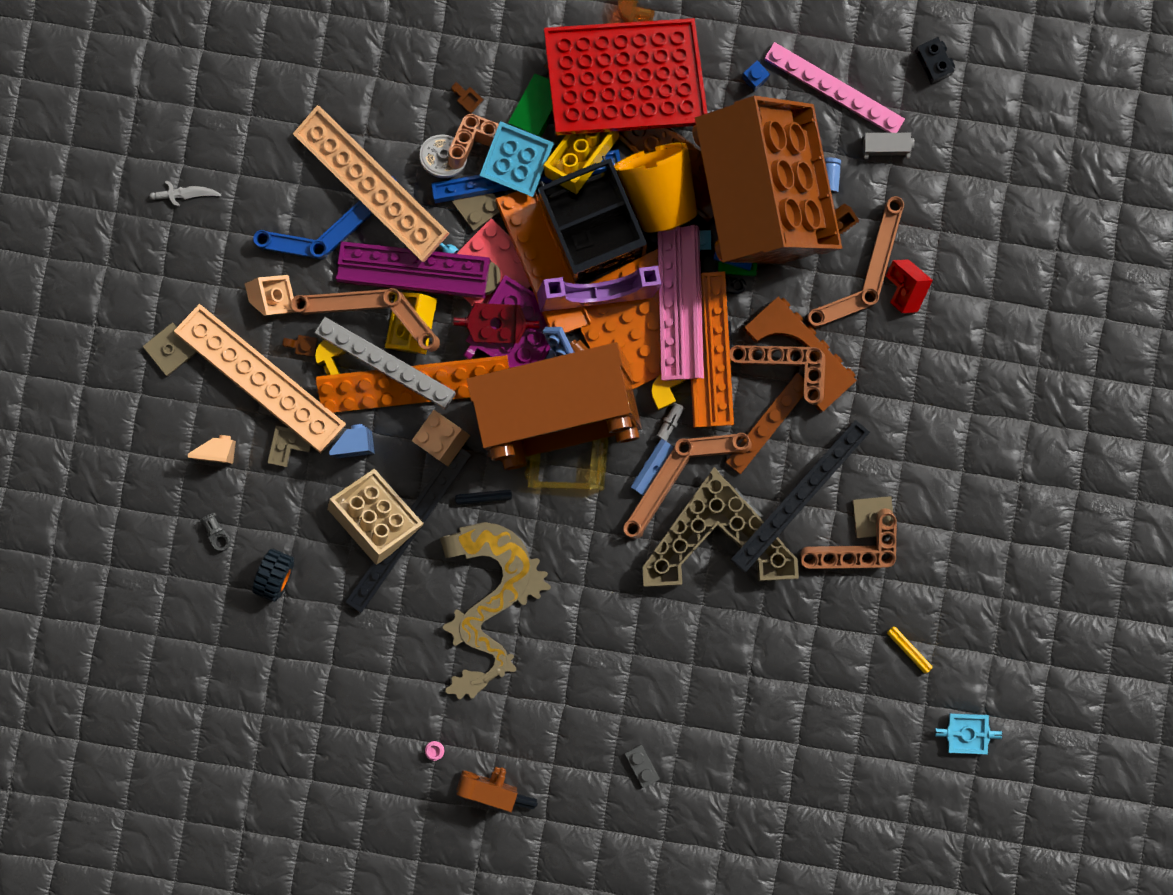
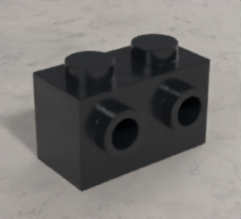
M939 37L917 46L915 50L931 85L951 76L955 71V64L952 58H948L946 45L943 41H940Z

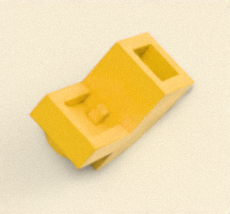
M323 340L316 349V362L318 365L326 363L323 367L327 375L340 374L334 359L346 354V352Z
M661 375L656 378L651 394L657 410L676 402L670 388L686 380L663 381Z

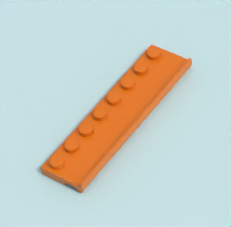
M517 191L496 198L495 202L537 302V292L544 279L563 277V281L575 284L537 192H535L534 197ZM585 306L542 312L548 327H562L565 334L591 324Z
M725 271L702 273L704 379H691L693 427L734 425Z

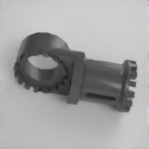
M212 513L207 515V517L205 516L200 522L204 524L212 546L218 551L227 550L231 545V540L226 535L223 527L219 526L215 518L216 514ZM219 537L226 539V545L223 548H219L216 544Z

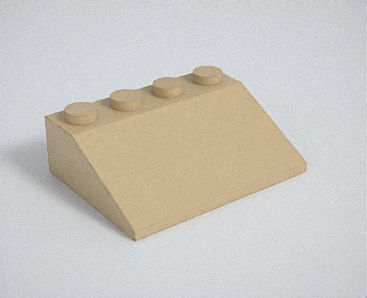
M375 469L329 500V512L376 565L390 556L423 526V522Z

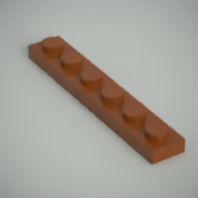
M796 373L747 436L752 443L751 449L746 453H732L725 462L739 474L744 471L804 396V378ZM744 439L738 447H744L747 444V440Z

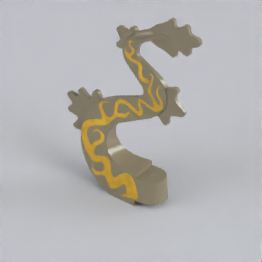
M489 522L460 527V533L439 538L445 558L464 554L466 559L489 556L499 562L503 573L501 583L494 591L472 606L465 614L455 610L454 620L443 625V629L454 636L453 645L456 646L464 641L467 645L492 654L495 658L494 665L486 673L464 669L462 677H452V684L446 688L445 692L447 694H455L458 699H462L465 694H469L470 698L473 699L478 692L485 688L489 681L498 675L504 677L506 671H516V667L511 662L514 655L507 654L501 644L481 630L482 623L505 610L517 600L522 605H526L528 595L540 599L541 595L539 592L541 590L551 589V586L543 580L548 573L546 571H537L536 568L540 560L538 558L529 559L528 551L521 539L513 531Z

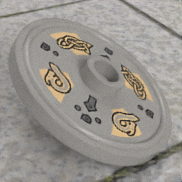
M443 134L435 135L428 138L422 144L419 154L420 163L429 174L439 178H450L456 176L464 169L467 159L463 167L459 169H454L448 164L449 148L454 137Z

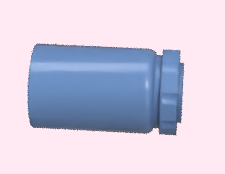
M831 157L824 158L831 194H836L839 192L841 160Z

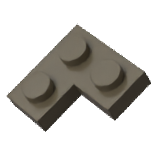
M276 426L268 463L288 467L291 449L310 453L312 446L290 428Z

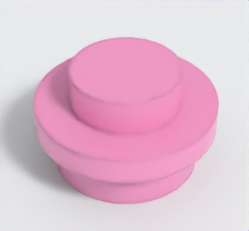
M432 741L427 744L425 754L428 759L437 761L443 757L444 747L440 742Z

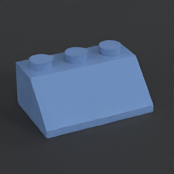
M363 424L352 425L351 429H347L329 451L330 456L344 458L375 454L372 431L363 426Z

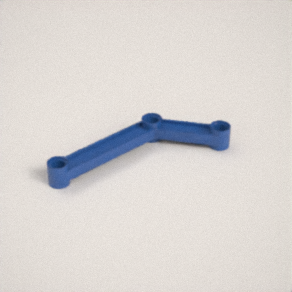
M359 200L317 240L265 230L257 231L254 234L253 240L262 250L323 260L373 213ZM262 236L268 237V241L265 244H259V239ZM324 246L323 253L315 254L316 247Z

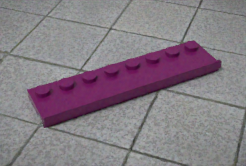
M341 242L336 282L485 299L490 258L433 252L423 262L407 248Z

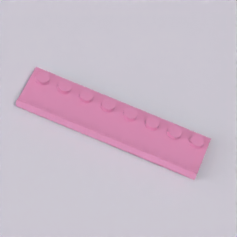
M695 225L687 227L677 226L673 230L658 231V265L661 286L659 287L661 377L663 381L704 379L699 226Z

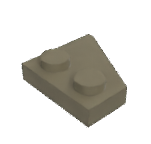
M493 193L452 201L474 232L500 213L495 202L496 196Z

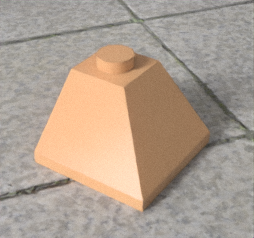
M288 275L259 277L245 283L249 303L264 316L296 312L291 306V301L294 297Z
M219 435V438H212L188 453V458L233 464L236 441L231 440V436Z

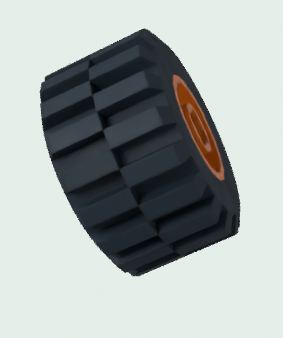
M270 549L264 556L255 575L252 586L253 593L276 602L281 597L290 579L294 567V557L275 549Z

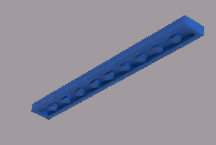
M619 149L609 151L605 156L606 160L611 158L613 165L621 160ZM605 167L594 170L591 175L604 172ZM543 171L539 184H541V181L545 184L553 180L546 177ZM479 175L431 183L435 203L512 189Z

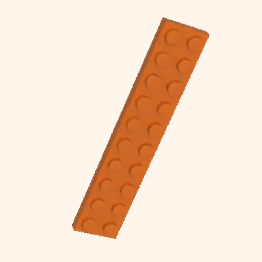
M508 355L415 365L412 367L455 391L456 394L453 399L470 397L467 378L508 369L509 362ZM378 370L316 377L320 403L332 413L431 402Z

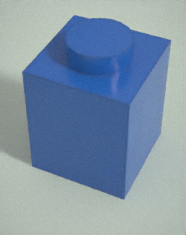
M757 60L743 73L742 79L755 92L769 79L770 73Z

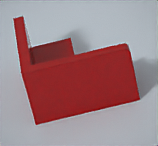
M893 260L886 274V277L897 286L890 303L901 313L918 312L933 280L910 260Z

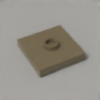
M173 322L143 346L166 376H169L197 353L174 334L177 326Z
M891 496L852 500L856 538L876 536L877 513L884 508L890 509L893 512ZM891 516L883 517L882 522H889Z

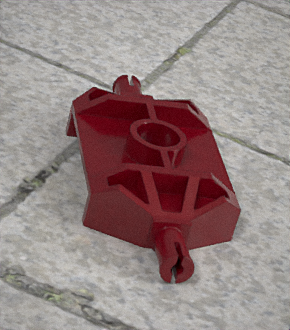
M474 303L467 317L453 318V321H459L453 322V326L467 327L473 342L519 343L525 329H539V326L534 325L539 324V321H527L520 305ZM493 318H498L501 322L498 329H493L490 325V321Z

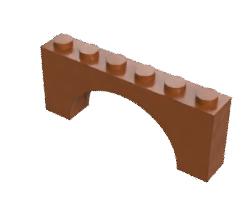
M777 297L747 324L743 330L755 343L768 336L783 335L798 340L805 347H816L824 352V398L821 403L814 405L822 413L857 381L854 378L856 375L850 368L846 369L841 364L843 361L837 354L833 355L828 350L830 347L824 340L820 341L815 336L817 333L811 326L807 327L802 322L804 319L798 312H792L789 308L790 304L786 299ZM819 352L812 354L815 361L820 359ZM816 390L810 397V400L812 401L818 398V392Z

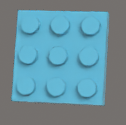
M500 121L479 176L534 197L544 171L543 165L549 158L554 142Z

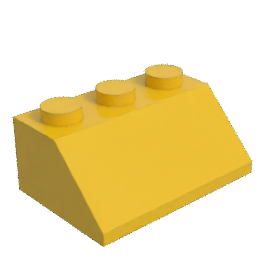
M401 292L429 328L432 329L437 298L420 293ZM395 294L394 302L397 300V294ZM392 311L385 348L426 355L427 350L419 346L418 342ZM429 338L426 340V346H429Z

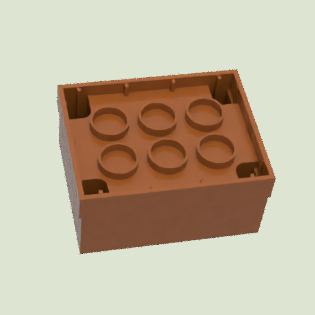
M754 95L736 101L733 105L695 117L696 125L692 129L695 143L701 148L718 234L715 251L720 261L729 263H786L811 255L826 254L842 249L814 104Z
M617 342L467 378L470 398L475 407L483 448L491 454L492 461L500 460L503 463L504 470H513L526 466L525 457L599 439L616 436L617 443H627L640 438L638 430H641L642 427L632 388L634 384L630 366Z

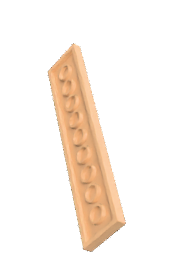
M317 105L293 133L421 261L425 262L450 234L320 106Z
M199 304L174 330L175 335L320 454L346 426V423L329 409L324 408V405L202 305Z

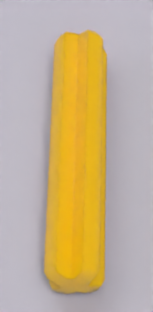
M893 626L888 630L887 634L923 673H928L933 668L896 627Z

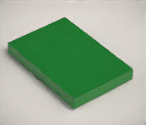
M534 73L508 124L541 137L553 116L549 79Z

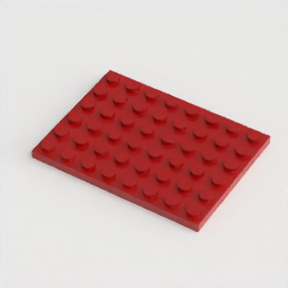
M695 18L544 28L555 135L696 125L695 117L707 114Z

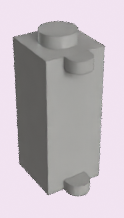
M865 133L863 136L864 159H868L869 156L906 155V159H910L911 150H914V138H911V133Z

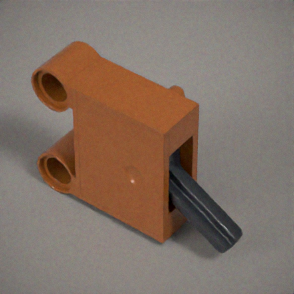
M495 767L490 778L462 770L456 793L461 797L512 812L514 805L529 809H535L538 805L536 798L518 794L517 787L504 783L505 768Z

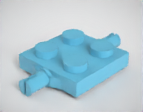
M949 713L947 729L935 728V732H943L935 733V737H947L949 753L988 754L990 739H1002V736H1000L1002 731H990L989 715Z

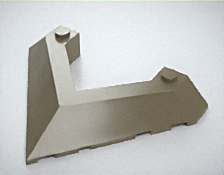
M715 467L642 567L643 587L682 586L681 565L716 526L742 548L764 523ZM777 537L756 561L758 582L799 579L798 559Z

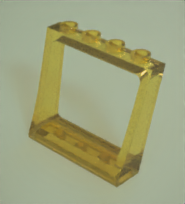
M609 437L594 440L592 443L590 476L587 483L540 482L538 476L541 454H535L527 457L530 460V466L525 471L528 487L604 490Z

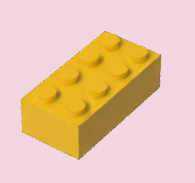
M619 131L566 135L543 165L545 176L551 180H556L603 160L602 156H606L618 140ZM594 171L560 185L577 194Z

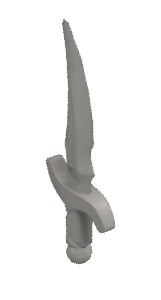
M165 181L166 185L169 186V191L152 192L149 195L152 200L170 198V201L176 207H180V204L175 201V198L189 199L199 196H222L217 191L206 187L189 186L187 188L179 187L174 189L169 181Z

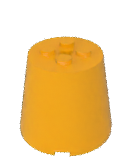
M670 143L656 146V151L645 154L643 150L620 160L614 165L643 232L673 230L697 216L689 151L686 143Z

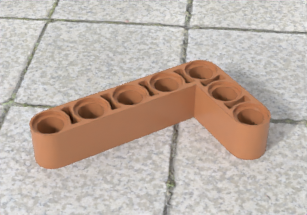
M474 114L464 116L449 148V166L454 169L463 167L474 141L490 147L499 124Z
M740 345L731 348L730 359L740 365L805 366L804 398L813 405L822 402L824 398L825 354L819 348ZM742 350L744 354L742 359L736 360L735 353ZM757 351H762L763 355L760 360L754 359V354ZM776 351H780L782 354L778 361L773 360V354ZM797 351L800 352V359L793 361L792 354ZM814 352H819L820 359L813 362L811 355ZM814 371H818V380L811 381V373ZM816 390L818 398L812 401L809 398V394Z
M887 508L881 509L877 513L876 546L804 547L799 554L801 563L809 569L891 567L896 561V517ZM891 516L889 522H882L883 517ZM884 535H891L888 541H882ZM866 553L871 554L870 559H868V560H863V559H862V557H863L864 554H866ZM885 553H890V554H891L888 559H886V560L881 559V557H882L883 554H885ZM808 554L814 555L810 561L804 560V557ZM827 554L833 555L832 559L828 561L823 558ZM845 554H852L849 560H843V556Z

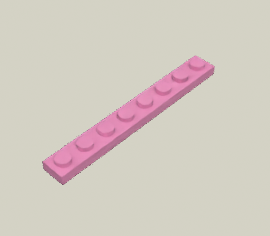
M775 42L764 59L888 133H897L905 118Z

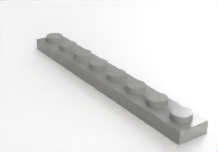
M324 317L315 331V334L445 410L456 394L452 389Z

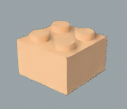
M433 410L412 439V442L446 466H449L470 435Z

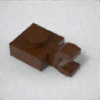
M457 82L451 87V90L460 97L457 102L470 114L484 101L471 87L464 90Z
M298 335V340L284 338L283 346L296 348L295 354L315 357L318 338Z

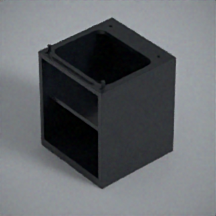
M602 156V162L551 181L549 184L544 185L543 181H541V187L538 188L541 204L575 284L635 261L646 253L647 243L611 158L606 160L605 156ZM605 167L604 172L589 178L577 194L566 188L549 195L545 193L550 188ZM589 229L594 245L576 251L571 236ZM586 238L578 241V246L588 243L589 240Z

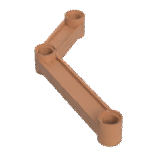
M891 197L885 204L862 291L813 309L806 319L809 326L818 328L872 307L878 302L904 208V202L900 197ZM890 203H897L899 206V210H892L890 208ZM866 293H870L873 295V302H867L865 300ZM818 314L821 317V321L814 323L811 320V315Z
M394 288L318 295H297L291 301L293 310L302 315L390 308L421 348L433 352L440 345L439 338L424 322L403 293ZM397 294V300L392 303L391 297ZM305 301L304 308L300 309V303ZM432 337V344L426 346V340Z
M745 433L678 440L633 514L625 523V534L631 539H639L643 535L645 528L690 457L746 453L752 446L750 438ZM740 439L747 440V444L744 447L737 446ZM683 445H689V450L686 453L680 452ZM637 525L638 531L635 534H630V527Z

